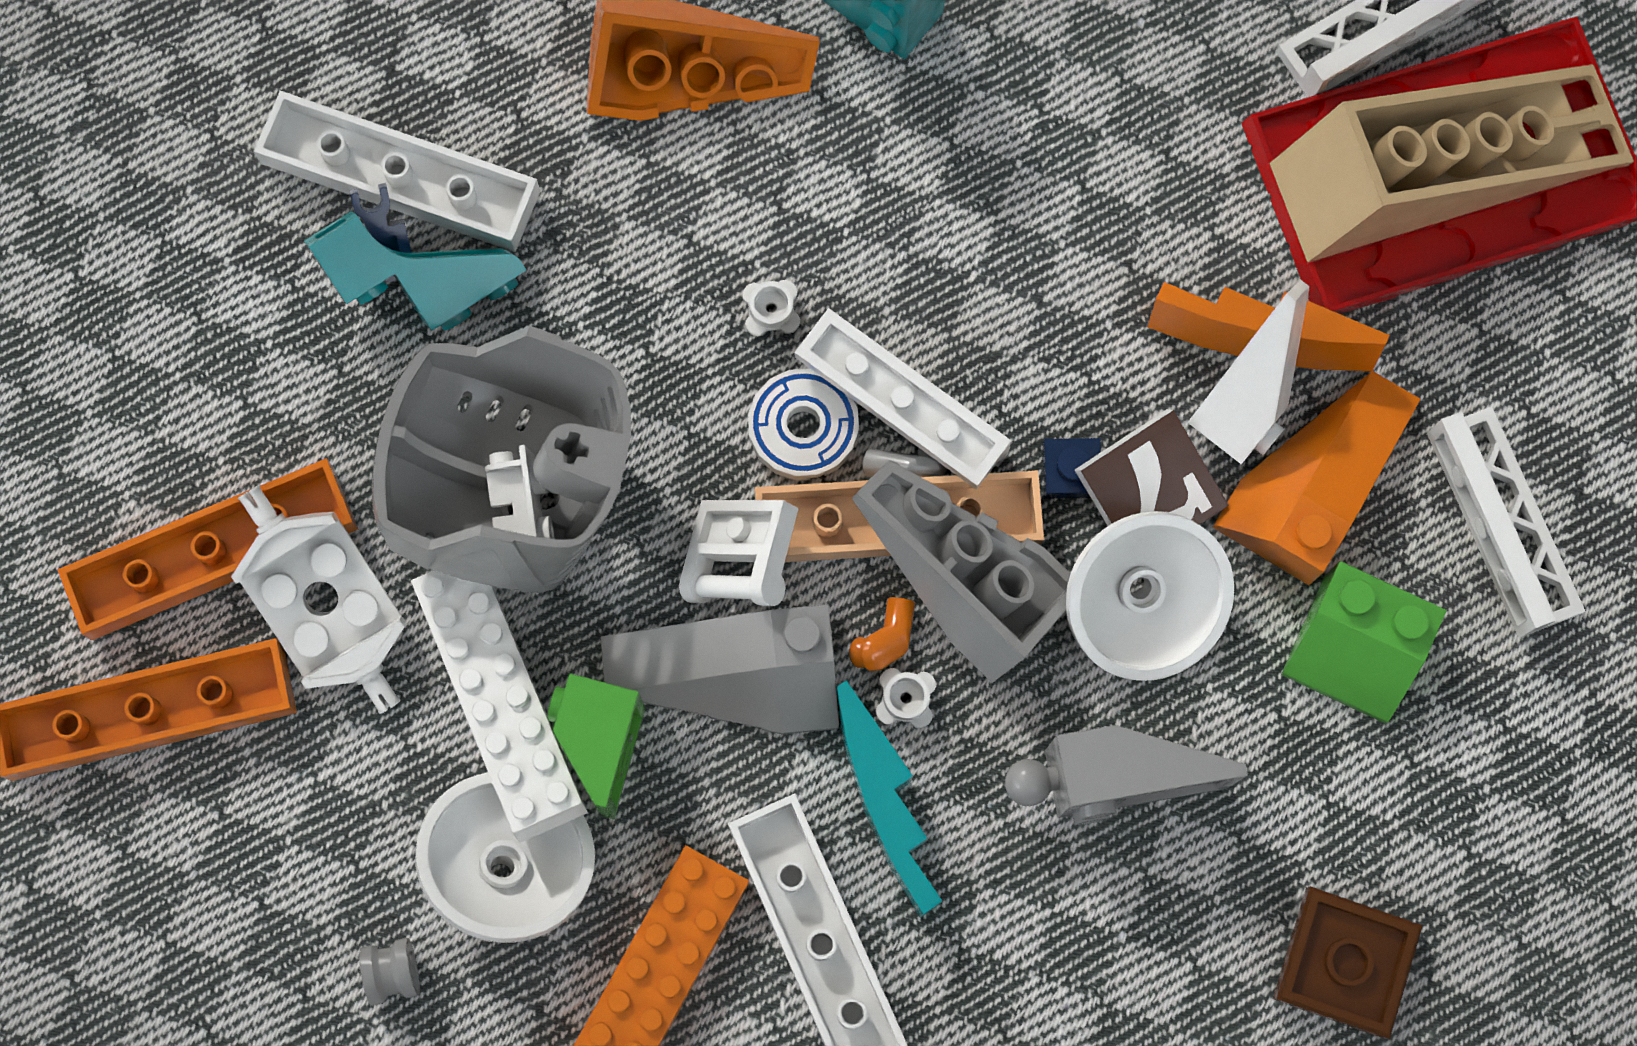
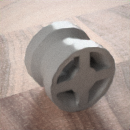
M409 938L395 940L391 947L378 949L374 945L360 947V972L365 995L370 1006L383 1004L388 996L400 994L405 998L419 996V973L415 953Z

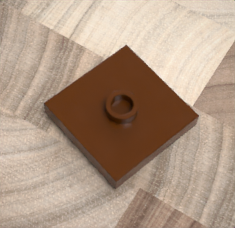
M1311 886L1306 887L1272 1000L1383 1039H1390L1423 925Z

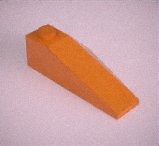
M597 0L590 44L587 114L643 121L659 118L658 113L691 108V112L709 109V104L742 99L747 103L809 92L820 40L817 36L676 0Z
M1371 371L1239 481L1227 503L1229 506L1221 511L1212 528L1305 584H1312L1325 571L1353 524L1421 399L1376 372Z

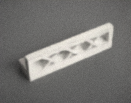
M1355 0L1279 44L1275 52L1305 95L1310 97L1340 87L1486 0H1419L1397 14L1386 13L1388 0ZM1379 3L1378 11L1370 9ZM1353 18L1375 23V27L1353 40L1342 39L1344 24ZM1335 29L1334 37L1325 35ZM1308 44L1331 49L1329 54L1310 64L1309 68L1306 67L1296 51Z
M829 308L794 352L795 358L976 490L994 466L999 467L1008 455L1011 444L1010 439Z
M1489 407L1465 417L1463 412H1459L1441 419L1427 433L1428 438L1518 638L1586 612L1493 408ZM1480 425L1483 426L1491 444L1486 461H1484L1470 430ZM1496 458L1498 459L1501 468L1494 466ZM1492 477L1508 483L1515 496L1509 512ZM1519 509L1521 510L1525 520L1520 517H1517ZM1515 528L1531 534L1538 548L1532 564ZM1543 560H1544V562H1545V565H1546L1548 571H1546V570L1540 568L1541 565H1542ZM1538 579L1556 586L1565 606L1564 608L1553 612Z

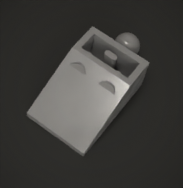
M1113 725L1057 735L1045 749L1048 767L1046 768V766L1036 760H1020L1008 770L1005 777V788L1009 797L1022 806L1038 805L1048 797L1050 791H1053L1057 817L1073 816L1074 825L1077 826L1108 820L1109 815L1117 813L1116 808L1228 789L1248 776L1245 763Z

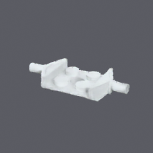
M260 485L238 497V500L241 501L255 524L259 527L256 529L259 535L231 577L236 584L239 582L242 584L303 677L300 682L304 688L347 684L356 681L358 685H363L364 690L378 709L379 714L386 712L388 707L392 708L401 700L396 696L380 672L384 668L381 664L383 659L404 629L406 621L335 512H320L293 517H285L281 513L277 516L276 511L261 490ZM315 582H326L332 585L338 594L337 606L329 612L313 610L306 600L308 586Z

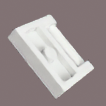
M701 500L679 583L682 598L690 603H706L711 598L752 599L756 605L760 606L778 605L785 595V581L781 574L799 508L784 500ZM714 561L755 562L751 576L712 575L711 573Z

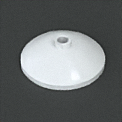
M1153 511L1122 518L1098 533L1087 544L1074 564L1066 592V613L1073 637L1083 652L1095 664L1113 675L1125 679L1147 681L1178 674L1203 658L1218 641L1227 625L1234 600V579L1231 565L1225 551L1216 538L1202 526L1184 516L1169 512ZM1137 578H1144L1143 587L1138 592L1130 593L1132 582Z
M487 772L457 783L442 794L431 806L418 834L415 863L417 876L424 895L430 905L446 922L465 934L478 939L512 943L534 939L547 934L564 923L575 912L584 899L592 879L595 848L589 825L583 815L519 843L511 830L490 775ZM496 864H504L510 868L512 874L508 877H498L492 872L491 868Z

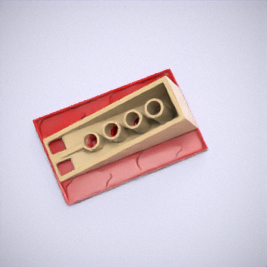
M1577 16L1251 114L1241 123L1248 143L1253 148L1251 151L1267 193L1271 195L1270 200L1285 240L1290 245L1289 250L1300 279L1310 286L1308 300L1338 314L1390 300L1407 292L1460 278L1467 273L1558 248L1565 243L1621 228L1637 221V157Z

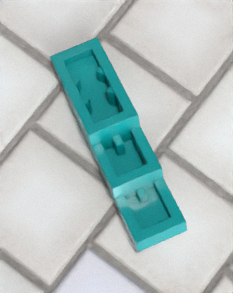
M846 680L837 686V705L846 755L862 807L888 866L921 918L942 902V899L910 854L925 844L928 839L897 794L899 790L911 783L913 775Z

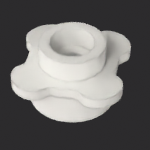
M781 280L779 282L766 281L761 284L751 283L747 285L743 291V300L749 307V317L745 322L747 331L753 336L758 337L764 335L766 331L781 330L786 334L796 331L800 325V317L794 312L793 303L797 296L796 286L788 280ZM774 304L777 309L775 312L770 313L766 310V306Z
M896 668L885 670L879 680L883 688L882 702L876 708L878 719L886 725H891L895 721L910 722L915 728L926 727L933 717L932 711L929 709L930 694L936 688L934 677L927 672H920L916 675L910 672L900 673ZM903 693L911 695L912 699L909 703L901 701L900 696Z

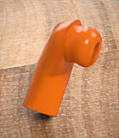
M888 598L884 627L870 634L867 638L858 637L851 643L849 658L854 666L866 668L868 671H878L905 655L910 643L915 602L904 598Z

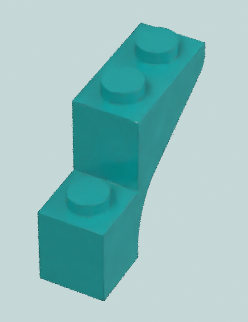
M352 211L304 240V243L346 304L356 299L361 305L376 298L388 288L385 280L393 275L424 324L432 331L439 326L446 331L459 325L472 314L469 309L470 306L488 296L490 301L506 295L519 284L515 277L526 271L521 260L503 248L404 253L392 250L377 242L367 231L359 217Z

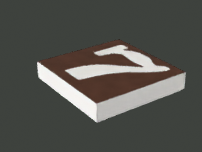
M1166 409L1075 469L1107 526L1133 514L1153 511L1178 514L1200 525L1229 506L1174 410Z

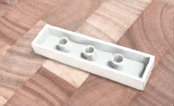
M283 91L279 92L254 149V153L262 165L349 195V190L357 189L360 199L379 204L381 201L378 184L386 183L390 199V209L516 252L540 193L538 181L535 178Z
M431 571L411 580L504 813L519 843L588 813L550 721L547 720L545 709L493 586L462 580L438 571Z
M795 793L728 823L824 1045L908 1046Z

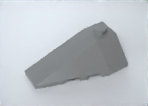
M888 460L852 497L949 641L991 683L1022 661L1066 610V592L1071 573L1043 546L1029 538L1020 542L997 529L998 521L983 512L977 517L951 502L948 492L895 462Z
M828 604L766 610L601 636L604 683L639 691L641 699L645 704L709 716L711 719L749 725L781 735L839 729L835 665Z

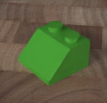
M1339 561L1325 574L1281 675L1386 724L1391 719L1423 666L1447 610Z
M569 673L566 687L556 686L553 692L547 720L553 722V732L594 805L603 817L615 820L645 713V706L639 691Z

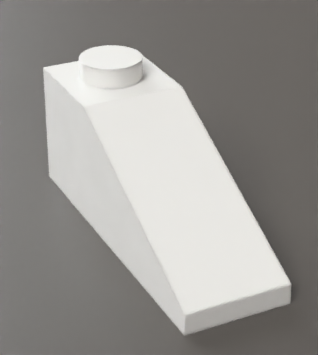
M1299 280L1284 296L1187 422L1240 464L1246 460L1254 449L1264 455L1284 430L1276 421L1287 409L1290 399L1310 287L1302 280Z

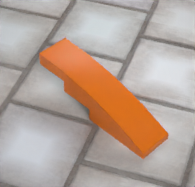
M1164 282L1155 299L1147 327L1203 348L1239 356L1274 311L1275 307L1225 286L1217 303H1213ZM1286 291L1284 292V294H1283L1281 300L1284 298V296H1285L1288 292H1286ZM1307 301L1295 367L1315 370L1373 371L1390 335Z

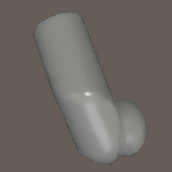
M870 448L866 451L863 459V472L867 477H873L888 460L895 462L919 477L944 476L947 471L946 467L920 448L918 449V455Z

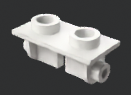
M519 445L520 459L513 460V454L509 451L490 454V465L485 466L490 505L492 508L512 505L514 514L492 518L493 528L555 539L551 517H542L539 494H546L548 490L539 484L534 475V454L525 445Z

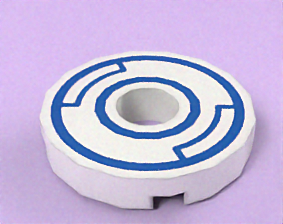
M812 369L788 370L769 379L755 394L748 413L749 439L758 459L775 474L795 481L810 480V478L826 476L837 471L851 456L859 435L858 408L854 400ZM798 412H808L818 419L820 426L813 436L799 438L789 431L787 427L789 419Z

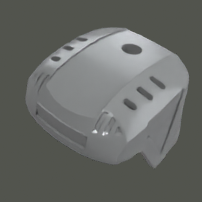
M527 326L479 347L454 343H429L423 346L409 362L396 383L385 411L375 451L372 475V506L377 528L389 549L427 570L431 569L462 580L498 588L520 590L523 593H542L555 589L566 579L586 552L593 535L608 516L620 491L631 439V409L626 386L620 371L599 354L564 341L558 335L532 326ZM463 396H468L470 404L466 412L462 413L458 410L457 405ZM497 400L501 403V408L494 422H488L486 414L492 402ZM524 409H528L531 416L524 430L518 431L515 425ZM519 445H525L534 454L533 472L536 480L555 499V506L553 508L541 509L542 517H551L555 539L493 528L492 518L514 514L512 505L492 508L490 505L487 474L485 472V466L490 465V454L509 451L513 454V460L520 459Z

